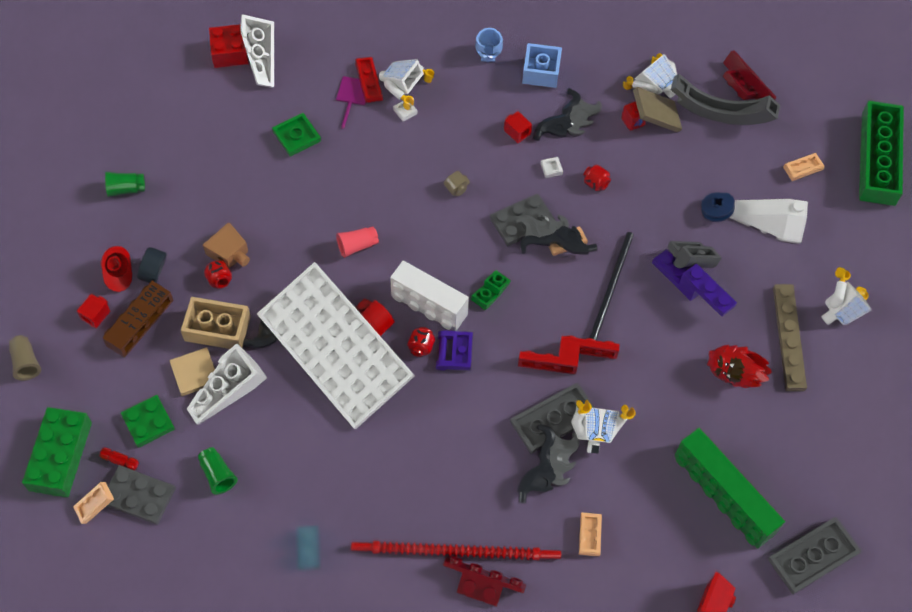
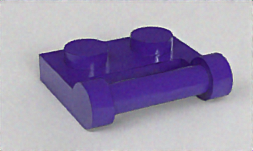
M445 330L438 332L439 354L438 361H436L437 370L471 371L473 332ZM449 339L453 340L452 361L446 360L447 340Z

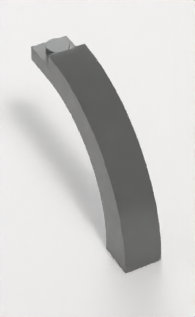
M680 74L674 76L670 89L678 96L677 102L684 108L701 117L726 124L755 125L771 122L778 119L781 106L770 95L750 101H732L717 98L697 89Z

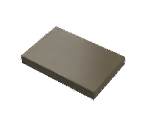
M636 87L633 90L640 119L675 132L682 130L674 100L640 87Z

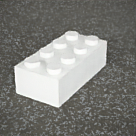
M404 260L390 277L391 296L396 301L403 302L412 310L423 313L429 320L439 322L445 329L457 331L467 317L468 296Z

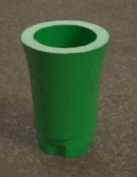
M105 172L107 197L145 192L144 174Z
M209 447L199 453L198 460L208 480L212 494L225 493L236 485L238 478L229 469L215 448Z

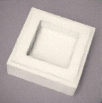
M403 101L393 106V110L402 122L417 115V109L411 103H409V110L403 107Z
M558 157L541 160L540 165L545 178L563 175V169Z

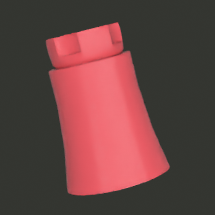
M374 226L336 233L337 244L343 258L379 243L378 234Z

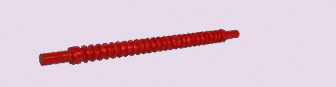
M376 540L373 543L351 542V550L372 551L373 554H379L380 552H383V554L389 552L391 554L395 552V555L400 552L403 555L406 552L407 555L409 553H413V555L419 553V556L422 553L425 556L430 553L431 556L433 554H437V556L443 554V557L446 554L449 557L454 554L455 557L457 555H461V557L467 555V558L470 555L473 558L478 555L479 558L481 556H485V558L491 556V559L494 556L497 559L500 556L503 559L505 557H509V559L515 557V560L518 557L521 560L526 557L527 560L532 558V560L539 561L540 558L561 559V551L540 550L539 547H533V549L521 547V549H518L516 546L515 549H512L509 546L507 549L505 546L503 548H500V546L494 548L493 545L491 548H488L487 545L483 548L482 545L470 547L469 544L467 547H464L463 544L459 547L458 544L446 546L445 543L443 546H440L439 543L435 546L434 543L422 545L421 542L419 545H416L415 542L412 545L410 542L398 544L397 541L395 544H392L391 541L387 544L386 541L380 543V541Z

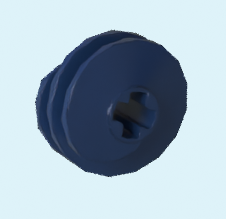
M711 193L702 200V214L707 220L712 222L725 221L734 213L735 200L730 193Z

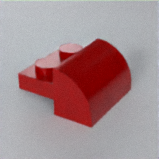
M364 298L355 306L380 336L395 323L389 311L376 300L371 302Z

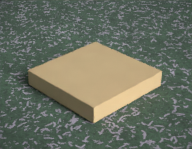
M207 347L169 360L181 396L202 389L209 379L207 378L209 374L215 370Z

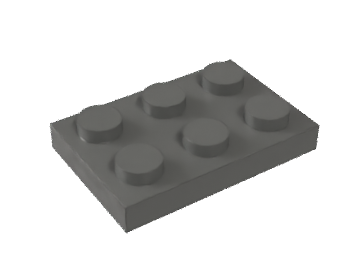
M538 193L490 214L491 222L507 247L521 241L525 237V225L515 223L520 216L528 215L540 221L544 220L541 217L542 214L549 215L553 219L554 217Z
M119 465L108 485L114 500L107 506L158 525L176 487Z

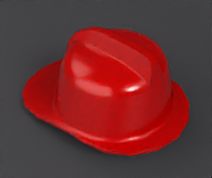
M121 246L110 247L105 251L100 261L103 280L110 290L121 292L126 290L132 282L131 258L125 248Z

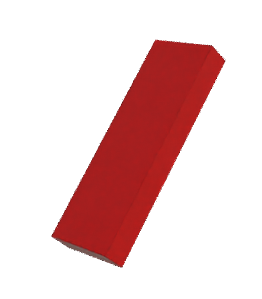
M373 58L355 59L365 103L383 101Z

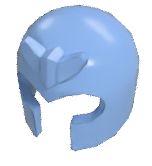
M484 28L476 36L475 48L482 62H495V58L503 49L501 33L494 28Z

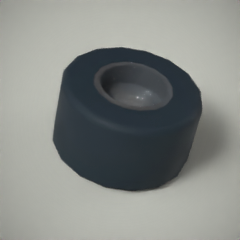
M148 247L140 263L137 278L148 283L151 281L157 283L165 264L166 252Z

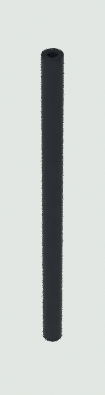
M627 232L589 337L596 341L634 236L632 232Z

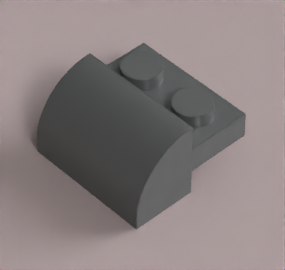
M670 241L668 244V249L676 257L674 266L678 268H691L696 263L701 268H714L722 258L713 247L704 246L701 242Z

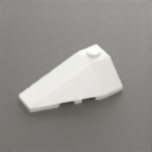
M241 15V35L256 85L273 88L274 22Z
M794 199L735 200V210L730 219L746 226H754L764 234L769 233L776 236V239L780 241L801 244L807 219L808 202Z
M235 344L221 356L218 366L213 373L209 374L207 377L209 378L202 389H199L188 406L187 410L196 424H201L251 392L267 379L259 365L239 344Z

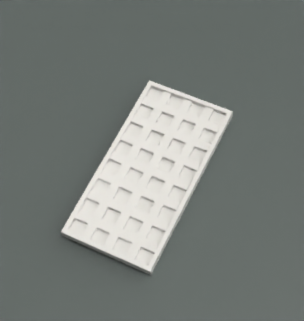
M315 262L257 313L354 429H357L415 377L412 371Z

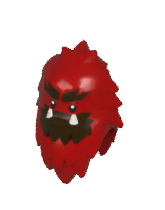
M728 344L709 351L707 366L710 367L713 375L735 387H760L762 385L761 382L769 381L767 375L772 373L771 369L767 366L769 364L768 360L758 353L748 350L747 346L737 347V345L729 346Z

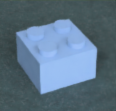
M528 43L522 84L557 88L562 47Z

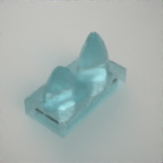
M297 527L298 569H320L319 527Z

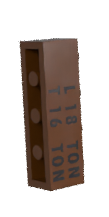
M154 281L146 285L142 289L141 294L131 301L129 308L118 316L116 323L104 333L102 339L106 347L125 358L174 301L171 292Z

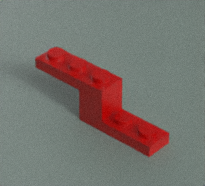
M572 335L561 336L558 356L550 353L537 354L533 351H520L518 367L576 375L579 354L617 359L620 344L613 341H596L592 338L581 339Z

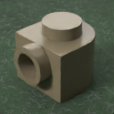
M459 170L448 176L444 181V186L453 196L462 195L467 190V185L470 184L467 176L462 175Z

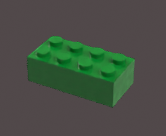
M47 407L22 484L29 492L69 498L92 424L87 413Z

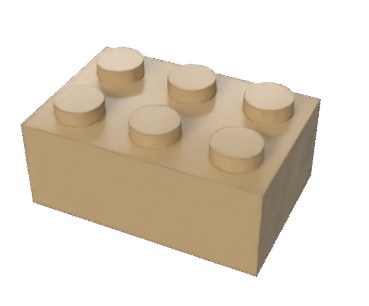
M191 297L181 328L184 341L231 349L235 344H239L242 348L251 318L249 308L244 305Z

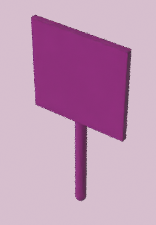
M343 76L336 97V101L348 103L341 126L342 129L345 128L351 104L364 106L366 104L360 80L357 78Z

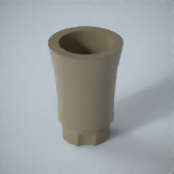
M18 335L10 340L9 351L13 365V377L20 381L37 377L41 373V367L35 357L28 337Z

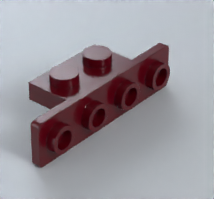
M735 50L731 51L723 62L729 69L723 75L727 84L743 100H756L769 95L775 100L776 96Z
M454 556L447 557L444 560L443 566L462 572L456 593L497 607L503 587L520 593H524L527 585L519 578L511 577L510 579L504 577L499 571L491 570L489 572L483 570V567L478 564L471 563L469 565L463 563L462 559Z

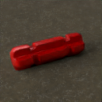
M103 447L99 453L101 459L110 460L111 463L134 471L139 465L137 459L128 458L127 455L111 451V449Z

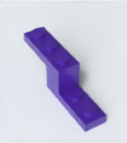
M667 249L652 260V264L690 301L700 295L721 317L736 306L737 302L697 263L688 270L686 268H678L674 266L676 258Z

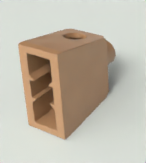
M229 222L203 244L205 254L215 261L225 262L228 268H231L236 263L244 267L250 261V258L246 255L248 253L247 243Z

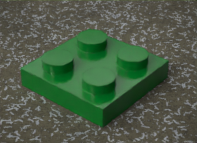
M304 113L272 127L273 133L290 157L321 142L320 135Z
M158 395L121 412L138 448L175 430Z

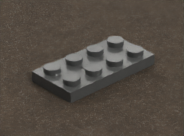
M578 382L510 419L511 425L530 454L540 450L545 441V433L537 429L538 425L549 426L553 429L555 435L561 438L574 431L571 420L576 411V402L578 400H581L583 404H585V400H588L592 408H595Z
M834 517L768 558V561L792 595L854 558L862 551L837 517Z

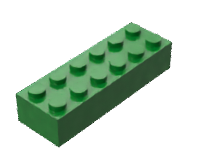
M868 101L862 112L859 201L896 206L903 194L904 106Z
M700 427L680 442L674 455L676 462L689 472L694 482L700 484L705 495L717 503L718 509L731 519L733 526L744 533L749 544L759 549L777 534L786 521Z

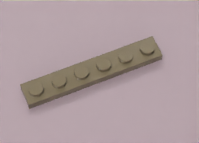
M774 284L773 293L785 391H805L807 384L794 285Z

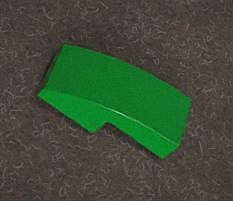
M495 270L485 279L484 285L472 295L471 300L486 311L503 293L511 280Z

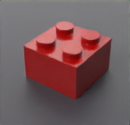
M241 24L209 28L214 68L249 64L247 51L241 35Z

